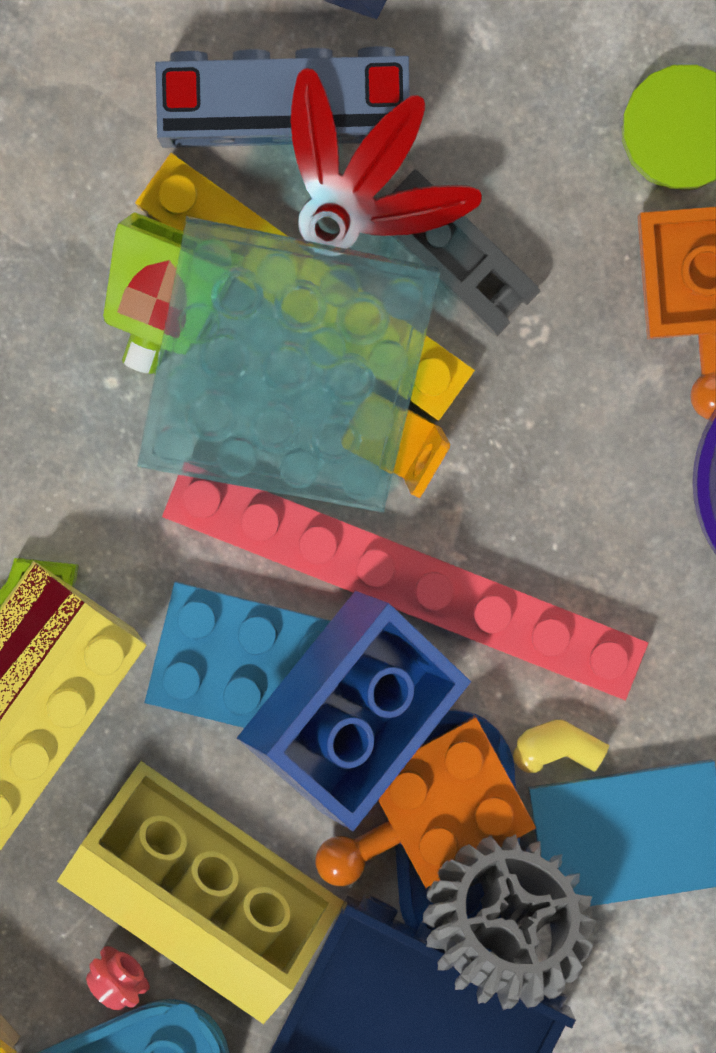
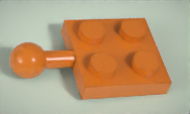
M716 207L641 212L637 218L647 340L698 336L701 376L693 384L690 398L694 410L701 417L709 420L716 410Z
M473 716L420 746L378 800L389 821L354 840L346 836H335L327 839L317 851L315 864L319 875L324 881L334 886H347L359 879L364 871L366 861L401 843L425 888H427L434 881H439V875L437 874L439 869L447 860L455 861V856L462 847L470 844L477 850V845L481 840L492 836L497 844L502 847L507 837L516 834V837L519 838L536 829V826L476 716Z

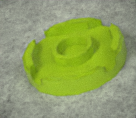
M671 65L650 74L631 94L623 114L622 144L631 165L647 181L661 187L666 186L679 190H696L716 181V72L699 65Z

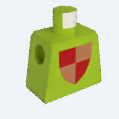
M136 212L119 222L115 231L103 318L108 325L130 333L122 362L136 371L154 374L158 371L165 348L186 354L202 336L242 265L244 255Z

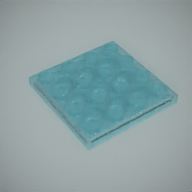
M186 216L137 459V467L384 513L439 282L440 271L438 267Z

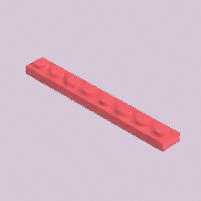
M184 459L162 515L163 518L350 592L358 591L385 601L398 611L625 701L648 646L646 641Z

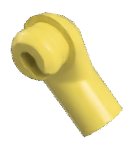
M552 720L527 729L517 739V747L513 751V759L518 768L527 773L540 772L543 765L563 757H568L595 772L602 763L609 745L565 720Z

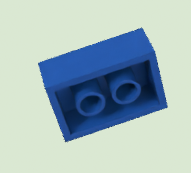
M355 591L237 736V739L322 814L354 831L471 681L389 603Z

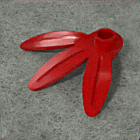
M306 68L298 73L291 105V133L298 168L304 185L311 196L300 212L298 226L302 238L311 248L325 254H338L353 246L360 233L395 236L426 232L452 223L480 205L482 202L480 190L465 185L419 187L374 198L399 169L417 137L425 112V101L421 96L413 95L408 97L386 114L364 138L344 173L341 174L339 172L337 130L323 83L313 69ZM323 217H330L338 223L340 231L334 234L325 232L319 227L318 220Z

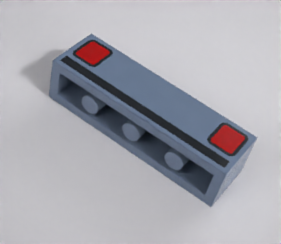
M384 46L361 48L358 50V57H333V51L330 49L305 48L295 51V58L270 59L269 51L259 49L233 52V60H208V54L201 51L174 52L170 54V61L155 62L157 139L162 148L293 145L291 133L293 92L298 73L303 69L309 68L318 74L327 93L336 125L338 144L362 143L364 138L386 114L410 97L409 56H395L394 48Z

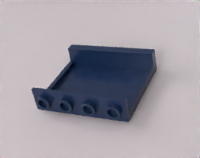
M364 894L361 902L347 895L268 1053H552L565 1026L572 1029L576 1019L571 1008L565 1005L568 997L563 992L556 998L551 999L544 995L543 1000L537 1006L529 1008L519 998L518 1003L513 1008L503 1010L496 992L487 1003L478 1004V986L470 983L463 990H455V981L460 973L454 966L449 970H438L437 962L445 954L444 949L426 947L427 937L436 928L421 922L416 930L396 920L395 917L398 910L390 904L368 894Z

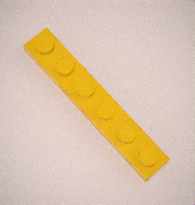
M170 153L136 200V206L156 221L244 255L242 265L235 275L237 279L435 421L439 422L475 370L174 154Z

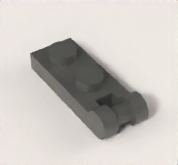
M414 169L392 193L433 185L418 170ZM466 216L426 232L392 236L450 291L486 329L497 337L510 324L507 317L522 302L528 305L541 292L538 286ZM492 272L504 285L489 300L476 287Z

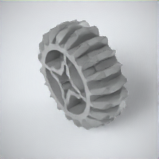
M516 834L507 837L502 847L497 844L492 836L481 840L477 845V850L468 844L457 852L455 861L447 860L437 872L439 881H434L427 891L426 898L433 904L429 905L423 913L422 922L436 928L427 937L426 947L444 949L445 954L437 962L438 970H449L454 966L460 973L455 981V990H463L470 983L478 986V1004L487 1003L496 992L503 1010L513 1008L518 1003L519 998L529 1008L537 1006L543 1000L544 995L549 999L556 998L565 990L566 983H572L580 976L583 968L580 962H584L591 955L594 946L586 938L594 932L597 921L582 914L590 907L592 896L575 894L573 890L580 882V873L569 874L565 877L558 870L562 865V854L554 855L547 861L541 857L540 841L531 843L525 851H522ZM481 883L484 891V896L480 899L483 909L474 918L468 919L466 914L468 889L475 884ZM550 924L551 949L548 958L539 962L535 952V948L539 945L537 932L544 925ZM487 949L492 950L497 956L489 952Z

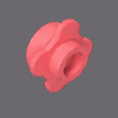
M105 946L100 951L101 960L95 958L89 964L90 972L86 977L87 985L92 994L106 1007L113 1010H122L125 1006L133 1008L140 1001L138 994H145L150 989L149 982L144 976L142 967L132 956L125 952H119L111 946Z

